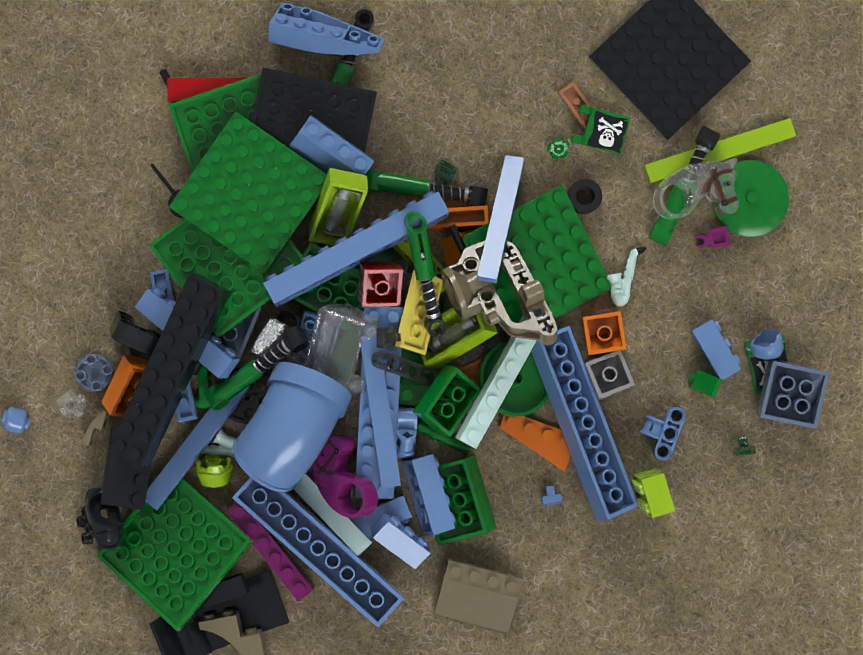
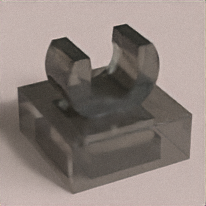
M395 326L377 328V348L395 346L396 341H401V333H395Z

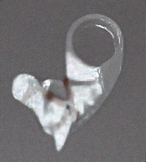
M737 158L729 159L726 162H702L681 168L670 174L659 184L653 194V206L656 212L661 217L669 220L688 216L702 197L705 196L709 201L715 203V209L720 215L735 213L739 207V201L734 190V183L738 176L734 170ZM670 185L678 186L681 190H684L686 202L684 209L679 214H673L668 211L663 202L664 192Z

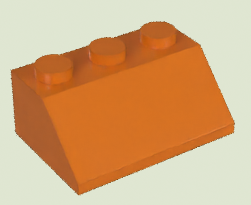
M123 355L101 401L110 416H124L148 361L141 357Z

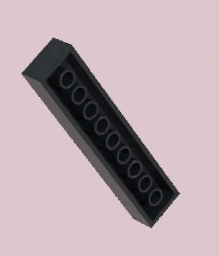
M189 274L108 450L140 468L151 465L230 296V290L200 274Z

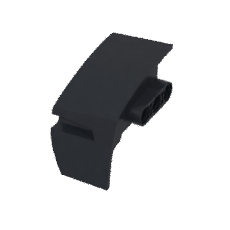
M271 570L248 578H244L243 573H239L222 579L180 631H176L161 616L150 622L149 625L161 655H207L212 653V651L230 645L231 643L223 637L209 631L200 630L198 622L206 613L214 612V614H220L227 609L239 610L243 632L249 628L262 629L264 632L289 623L290 621Z

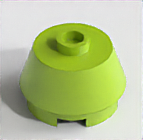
M219 454L205 455L204 460H196L195 471L201 485L217 488L228 484L233 470L230 457L223 459L220 458Z

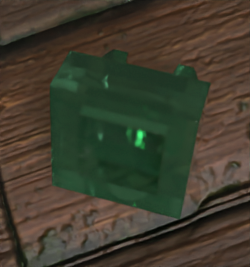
M441 159L434 171L436 173L434 180L437 181L439 176L445 178L443 184L446 185L453 179L458 168Z
M746 436L738 437L739 447H733L735 456L756 454L755 446L748 445V438Z

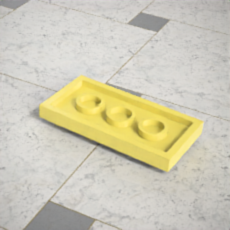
M413 270L395 346L426 355L430 334L424 327L427 311H425L426 306L423 303L424 296L421 294L423 292L422 286H420L421 281L416 280L415 270ZM434 277L433 284L436 286L434 291L437 294L436 301L438 302L443 279Z

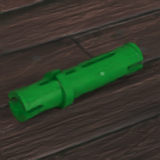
M420 419L417 425L418 432L427 435L433 441H439L468 455L471 449L470 446L456 439L453 435L448 437L437 433Z

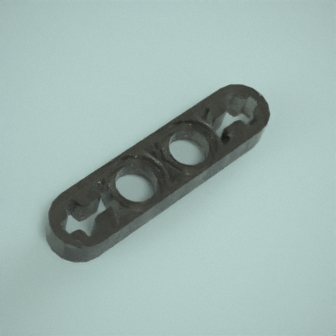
M376 351L371 357V363L375 368L421 384L431 385L436 378L434 369L387 352ZM379 359L388 360L387 364L380 362ZM398 360L400 365L399 368L395 371L393 368V364L395 361ZM413 365L415 371L410 376L408 370ZM421 372L428 374V378L420 376Z

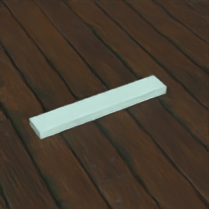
M305 474L294 490L357 556H360L370 546L372 541L349 518L334 511L321 495L316 483Z

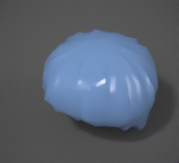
M764 329L750 343L751 353L755 357L764 360L778 358L784 349L781 333L772 329Z

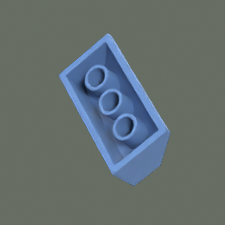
M310 115L289 145L291 149L325 173H328L329 168L365 175L374 163V159L312 115Z
M427 454L402 461L422 534L436 535L455 529V517L452 512L450 513L448 506L450 505V500L443 489L444 480L438 472L439 463L437 458L433 454Z

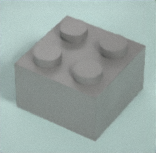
M621 350L584 363L598 401L635 386Z

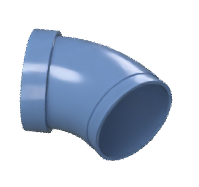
M278 362L275 364L267 381L269 388L260 406L240 436L233 443V454L240 467L254 481L273 491L288 492L295 488L317 459L338 419L344 417L352 395L343 385L316 370L294 363Z

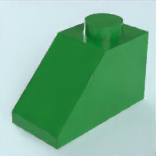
M696 370L695 373L691 372L687 382L690 383L689 388L707 396L715 397L722 379Z

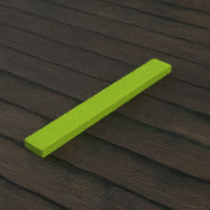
M791 118L718 141L713 151H709L706 154V160H703L701 166L703 167L796 137ZM694 149L644 165L649 182L654 183L685 172L686 165L689 164L690 157L695 152Z

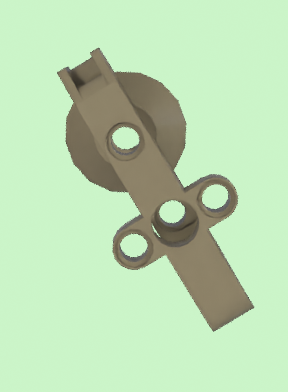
M506 240L501 268L503 272H506L510 280V286L519 301V308L522 309L526 321L521 323L511 321L491 282L477 280L481 262L479 257H482L485 241L465 248L457 264L441 269L447 295L460 320H465L481 313L486 324L489 323L492 326L498 323L512 337L537 340L544 345H552L556 342L557 325L544 300L542 285L538 279H533L520 252L513 243Z

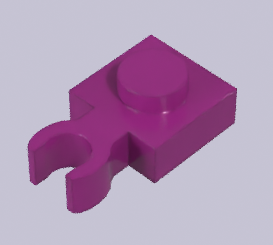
M727 225L708 229V235L698 234L695 236V239L702 238L704 240L702 244L697 245L698 248H702L709 243L712 249L731 245Z

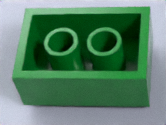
M444 365L413 410V413L437 433L451 437L482 389L457 367Z

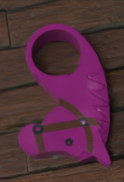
M349 435L332 436L311 466L315 483L325 501L338 514L347 518L369 516L375 511L378 504L377 489L369 479L347 471L348 453L353 450L354 441ZM354 485L359 487L363 496L362 507L359 511L354 508L350 498L351 489Z

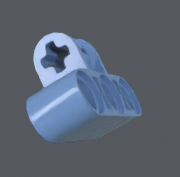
M679 407L668 409L664 421L646 415L647 420L643 430H640V433L656 439L653 455L659 460L664 461L670 458L682 429L686 415L684 410ZM674 410L680 412V418L677 421L671 418ZM671 428L674 432L673 437L667 439L664 432L666 429ZM665 446L667 453L660 457L657 453L658 448Z
M398 408L397 458H414L418 416L413 413L415 408Z

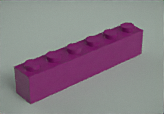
M238 503L227 510V513L238 527L253 540V546L298 602L314 590V585L269 530Z

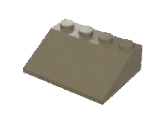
M448 558L434 614L508 633L524 579L513 574Z

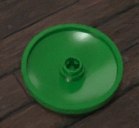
M745 160L729 166L727 169H733L732 172L722 174L718 178L720 184L722 182L725 183V186L722 187L725 198L737 196L738 200L727 206L722 205L717 208L712 192V207L717 219L723 226L727 225V230L740 236L755 237L772 231L783 220L788 209L789 192L785 180L775 168L761 161ZM727 181L731 183L730 186L726 185ZM716 186V189H717V192H718V196H719V200L722 201L721 196H720L719 191H718V188H717V186Z
M508 341L495 345L483 357L478 370V385L481 389ZM532 352L529 353L500 405L498 413L509 417L526 416L539 410L549 397Z

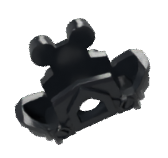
M102 487L89 489L85 496L86 504L81 508V516H77L76 519L78 528L82 527L85 530V533L81 534L82 544H93V538L95 537L102 549H113L119 545L125 531L119 507L99 504ZM106 509L108 518L103 517L100 511Z

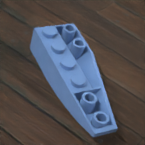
M281 3L269 22L270 43L323 54L360 55L379 53L385 43V38L307 7L295 6L290 3Z

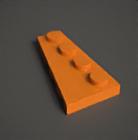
M503 415L499 428L565 472L571 454L561 429L525 416L509 417Z

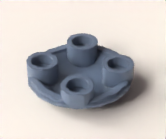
M88 354L78 362L75 369V378L83 389L91 392L101 391L111 383L113 367L105 356Z

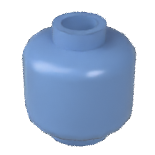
M10 407L8 410H4L0 424L3 425L5 431L21 434L24 429H28L30 418H27L26 410Z

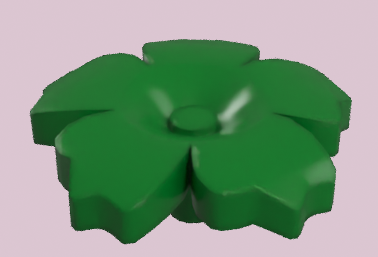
M559 137L554 138V143L547 145V151L550 152L552 159H558L559 155L561 158L566 157L569 154L567 150L570 143L568 140L563 142V139Z

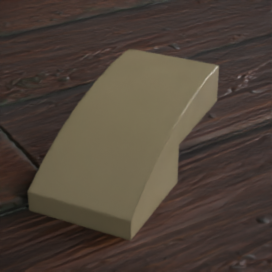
M103 410L92 421L81 444L91 446L96 429H105L109 416L107 410Z

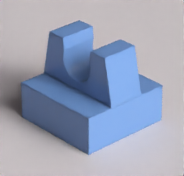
M554 485L546 486L547 496L542 497V505L562 504L561 494L555 495Z

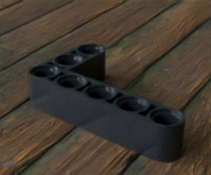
M122 311L117 312L110 326L112 339L149 356L152 355L160 338V335L135 325L134 318ZM198 362L193 375L199 374L202 367L200 362Z

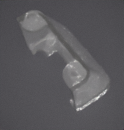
M333 304L321 307L317 313L305 367L334 379L343 385L350 394H360L364 381L359 375H354L362 340H369L375 335L378 321L350 304Z

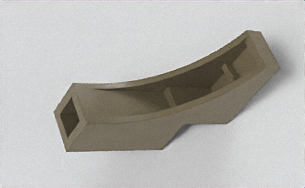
M227 609L220 614L210 612L200 618L198 622L200 630L209 631L223 637L236 648L240 655H268L263 630L249 628L243 632L239 610Z

